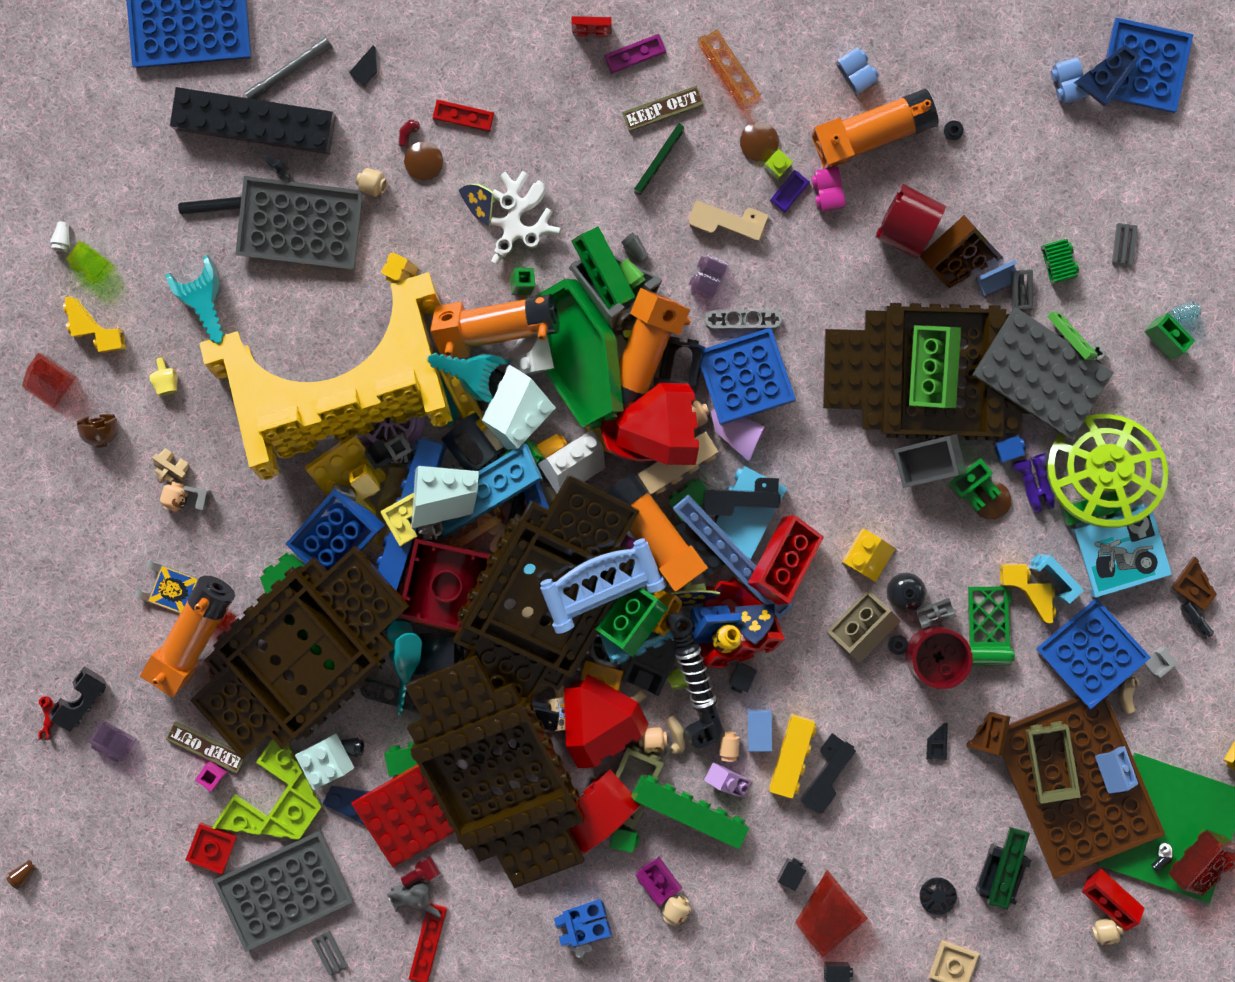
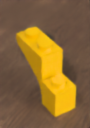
M64 297L65 303H63V308L69 320L67 322V330L72 337L78 338L95 335L93 339L94 346L101 353L126 349L122 329L102 328L78 299Z
M364 463L349 472L350 484L355 489V502L376 516L375 505L369 499V496L375 495L380 490L379 480L369 466Z
M1027 564L999 565L1000 584L1013 585L1020 588L1025 593L1040 620L1046 623H1053V618L1056 617L1055 606H1052V598H1055V589L1052 587V583H1028V580H1030V569L1027 568Z

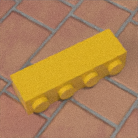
M794 714L790 715L769 785L770 792L792 799L794 794H798L800 787L798 779L800 775L804 774L806 764L803 762L805 756L810 754L811 745H809L811 737L814 738L817 730L814 720Z

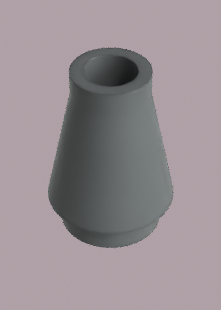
M633 232L621 241L623 248L638 259L639 262L649 255L638 235H635Z

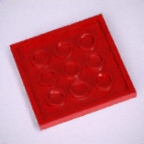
M418 764L352 802L355 811L392 868L455 832L449 826L444 811H441L439 808L438 800L431 793L426 778L421 775Z

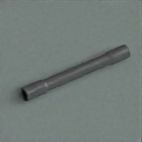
M325 36L312 45L310 49L244 93L250 99L258 98L269 88L333 46Z

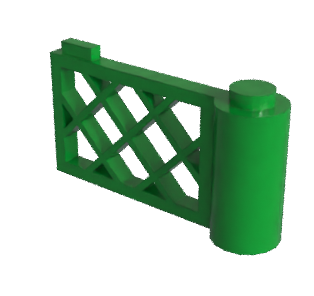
M1008 586L968 587L969 645L973 655L972 666H1010L1011 662L1015 661V652L1010 648L1008 602H1012V590H1008ZM973 591H981L986 596L979 605L973 600ZM995 591H1003V600L999 604L990 597ZM987 599L996 606L989 614L980 607ZM978 609L987 616L980 624L973 619V614ZM997 609L1004 614V619L999 624L991 617ZM988 619L996 625V628L990 634L981 627ZM978 629L987 636L982 642H974V633ZM1000 629L1004 633L1005 642H997L992 635Z

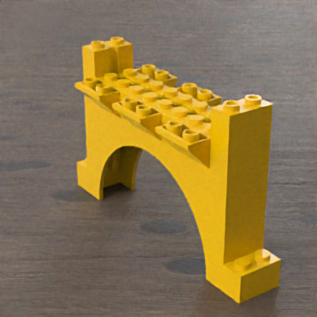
M429 272L391 284L393 295L392 315L382 341L374 352L360 365L333 379L319 382H296L272 375L255 362L249 346L243 345L238 331L224 335L222 342L219 344L211 340L200 343L205 366L216 379L227 377L229 379L248 464L261 480H269L274 478L275 475L280 474L275 453L280 459H287L300 452L307 453L312 451L313 448L318 447L316 440H323L329 435H333L336 441H342L352 433H355V435H366L371 430H375L373 422H381L387 417H390L393 423L398 424L404 423L410 418H420L426 415L430 418L433 426H444L448 422L453 421L440 372L436 367L431 368L430 363L427 362L428 355H433L434 351L424 315L434 314L435 306L441 305L436 286Z

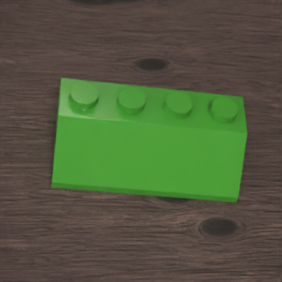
M914 325L909 405L956 408L961 328Z

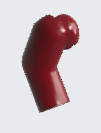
M408 120L400 128L399 146L408 147L409 135L420 129L418 121Z

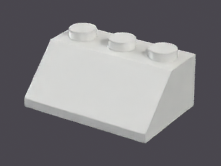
M591 430L538 465L555 492L558 493L568 474L585 482L605 469L603 446L593 430Z

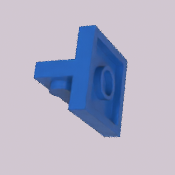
M728 605L693 607L690 611L696 627L693 636L697 643H712V636L717 629L727 624L738 627L742 621L740 613L731 614Z

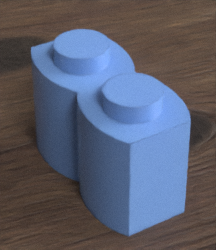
M858 47L836 62L838 69L856 96L868 90L879 81L877 70L868 65L866 53L863 50L860 51Z
M1078 57L1056 63L1052 67L1051 78L1053 82H1057V98L1059 101L1062 100L1063 105L1085 99L1089 96V94L1073 83L1084 75Z

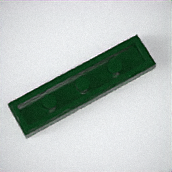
M677 124L635 186L634 192L639 195L643 193L683 134L685 129L683 125Z
M1009 826L988 904L1008 910L1029 839V832Z

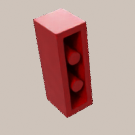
M1100 868L1087 877L1082 893L1123 930L1128 931L1140 924L1145 907L1104 870Z

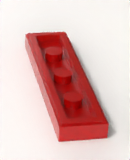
M430 903V906L439 911L441 917L437 918L426 911L408 980L428 982L448 907Z

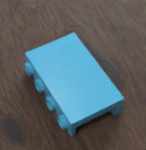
M744 466L743 469L739 468L734 476V479L737 481L733 487L729 486L728 490L754 491L755 480L760 477H767ZM779 484L778 492L782 499L787 488ZM735 506L731 516L719 515L715 523L751 559L777 508Z

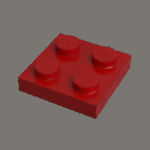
M572 16V33H576L578 37H587L588 34H596V37H608V34H612V17Z
M201 822L198 825L185 861L222 875L238 836L217 828L213 829L212 826Z

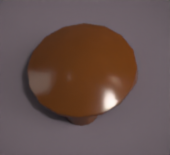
M755 122L748 125L740 137L742 152L755 162L769 159L779 146V137L776 130L764 122Z
M417 142L409 147L405 154V168L410 176L417 180L426 181L433 179L439 175L442 169V153L431 142Z
M992 481L1002 493L991 500L981 486L976 487V494L986 504L977 513L985 519L996 520L1008 512L1011 506V495L1004 484Z

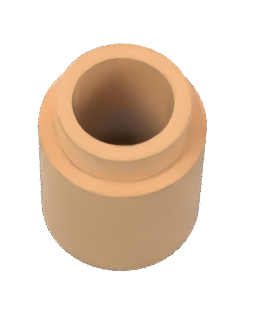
M726 731L725 736L720 739L719 755L722 761H737L740 737L736 735V732Z

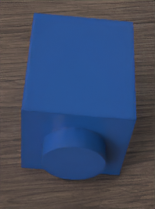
M1019 436L993 443L999 462H1005L1025 455L1024 450H1026L1023 439H1020Z

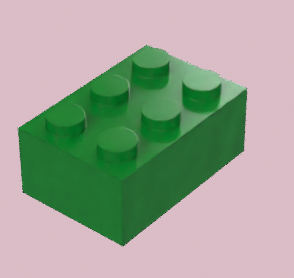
M639 588L618 597L595 630L634 657L669 608L643 588Z

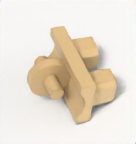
M166 448L159 455L155 454L152 457L154 460L153 464L157 466L154 472L159 475L157 479L159 483L164 482V480L171 483L174 478L183 483L186 479L189 463L180 459L174 466L170 463L174 458V454Z

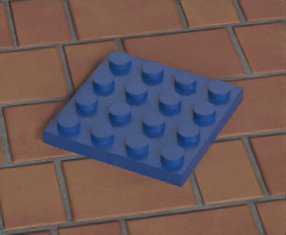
M1116 17L1112 26L1106 58L1123 45H1127L1141 57L1111 100L1171 113L1177 112L1194 34Z
M771 328L704 349L701 370L720 425L796 402Z
M1097 598L1036 648L1037 652L1089 710L1151 658Z

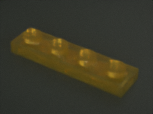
M389 466L375 510L376 517L385 526L370 543L382 546L385 536L389 535L390 528H388L380 511L396 503L397 498L402 496L401 484L404 478L407 479L408 471Z

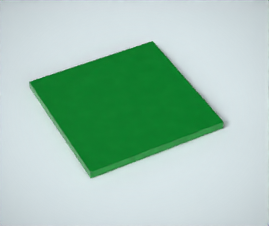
M1134 752L1133 759L1165 835L1098 861L1096 864L1210 903L1235 832V786ZM1163 843L1169 844L1172 848V861L1157 872L1151 864L1159 859L1160 845Z

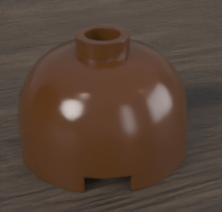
M99 414L100 417L89 420V416L78 420L77 429L80 438L89 445H95L96 448L106 447L107 443L111 442L118 432V422L114 414Z

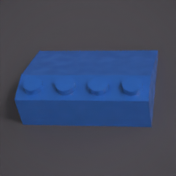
M334 489L285 545L305 564L313 557H316L326 570L329 571L353 547L357 546L362 551L385 525L371 511Z

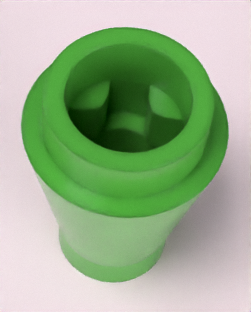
M628 258L619 264L632 289L646 280L643 277L644 274Z

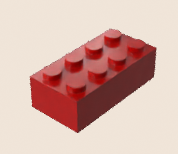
M796 515L782 517L747 584L776 605L790 604L824 536Z

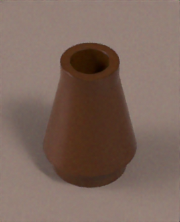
M28 860L8 873L9 876L6 880L15 889L23 887L37 867L32 865L31 860Z

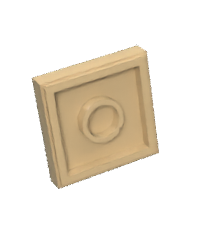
M941 940L928 977L939 982H970L979 953Z

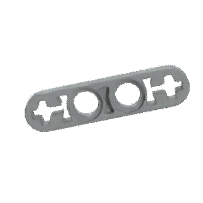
M714 310L705 316V324L711 329L776 328L782 322V316L776 310ZM761 313H765L764 318H769L771 314H775L778 321L775 322V325H772L771 321H764L765 325H761ZM712 314H715L716 318H722L721 314H726L724 319L726 326L721 325L722 321H717L716 325H712L708 318H711ZM750 314L758 316L759 321L756 325L748 323L747 319ZM729 315H737L739 317L738 324H729Z

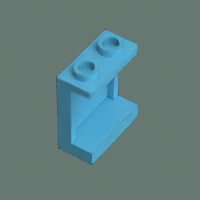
M1038 554L1030 561L1032 565L1028 568L1031 571L1040 572L1045 567L1064 587L1056 595L1061 602L1070 604L1084 591L1051 555L1042 554L1040 556Z

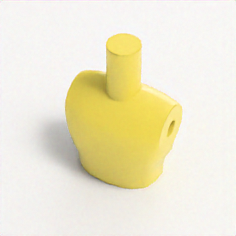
M157 358L158 371L150 375V382L157 396L176 393L178 382L176 370L166 369L164 358Z

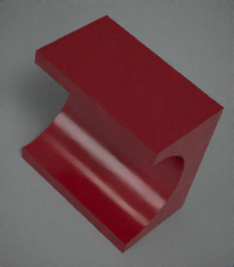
M421 537L415 538L402 596L409 607L398 618L458 631L461 626L458 612L462 606L466 605L468 594L472 588L475 589L478 583L477 578L481 571H485L487 560L492 553L423 540Z

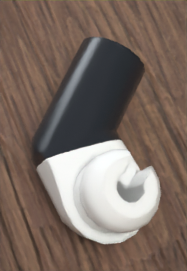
M1163 843L1160 845L1159 859L1151 864L1157 872L1172 861V848L1169 844Z

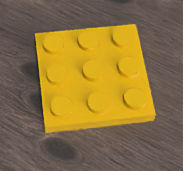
M352 433L305 466L306 471L327 496L334 483L351 487L355 491L350 484L349 472L364 463L376 475L379 484L388 478L381 467L373 468L364 454L366 447L355 433Z

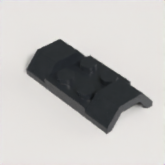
M670 638L665 640V644L658 648L652 646L647 648V652L644 654L634 655L623 681L639 686L659 696L676 659L675 641H672Z

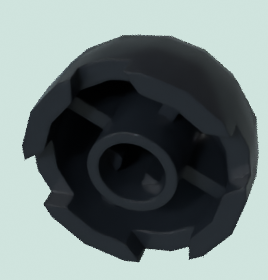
M908 572L899 573L892 577L887 585V599L897 610L904 612L914 611L925 601V584L915 574Z

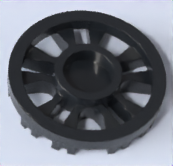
M935 877L927 880L922 885L919 898L922 906L929 913L942 915L953 909L957 901V893L950 881L941 877ZM939 881H942L941 888H938ZM934 882L936 887L931 889L928 884ZM948 884L951 888L944 891L945 885ZM924 889L931 891V893L924 892ZM923 896H929L930 900L924 902ZM947 899L952 900V903L950 905L946 903ZM931 902H933V904L931 905V907L928 908L927 906H928ZM943 903H944L945 906H946V909H944V910H943V908H942V906H941V904H943ZM939 905L940 911H934V907Z

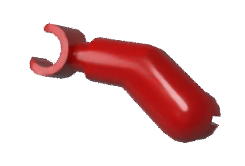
M44 696L39 699V705L45 715L44 727L37 735L39 740L42 739L43 732H46L45 740L51 739L52 733L50 728L54 724L50 721L49 712L54 707L53 700L48 696Z

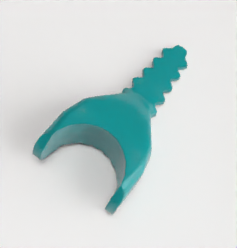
M209 255L203 257L204 268L202 274L193 282L181 284L176 281L171 273L165 276L172 293L180 302L196 310L195 314L200 315L199 321L204 322L203 327L207 328L206 334L210 335V340L219 344L223 340L224 333L220 331L222 326L218 324L220 319L216 317L218 312L214 310V303L220 290V279L214 262Z
M436 352L427 357V362L430 363L431 368L436 367L438 371L443 369V372L445 374L449 372L451 377L456 375V378L460 380L463 389L475 400L490 404L491 399H494L488 385L491 372L495 367L501 364L510 365L511 362L508 359L487 354H478L467 360H459L458 357L452 359L451 356L445 357L444 354L439 356Z
M394 620L388 626L387 639L395 647L388 655L400 679L396 713L397 716H401L407 690L405 686L409 683L411 675L420 662L422 641L418 635L412 633V626L406 620Z

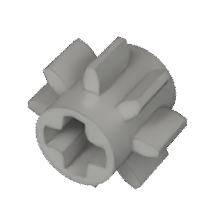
M1095 341L1094 346L1089 342L1088 344L1098 353L1094 360L1102 364V358L1108 356L1104 353L1106 346H1099V341Z
M441 522L418 527V532L423 535V540H437V536L441 535L443 531Z

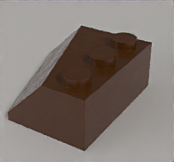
M965 215L920 256L925 264L948 288L969 278L971 270L979 267L983 270L988 267L986 262L994 257L997 261L1003 258Z

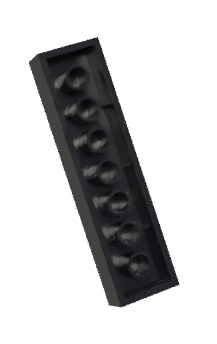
M176 87L170 127L176 131L330 155L336 115L333 111Z

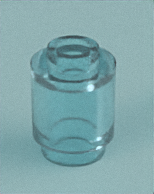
M1190 301L1174 306L1173 309L1169 310V314L1182 325L1198 320L1199 315H1201V308L1198 303Z

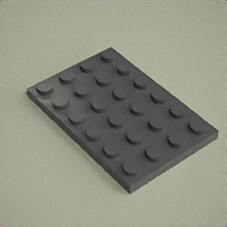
M244 176L235 255L355 270L363 192L354 189Z
M1013 308L972 376L1069 440H1073L1114 372L1094 359L1085 360L1072 344L1018 308Z
M321 830L212 880L245 952L349 905L354 901Z

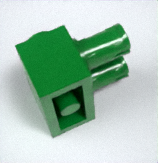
M981 458L968 467L965 474L958 475L948 483V486L959 499H966L975 512L986 505L975 492L977 486H981L991 500L1002 493L991 480L993 472Z

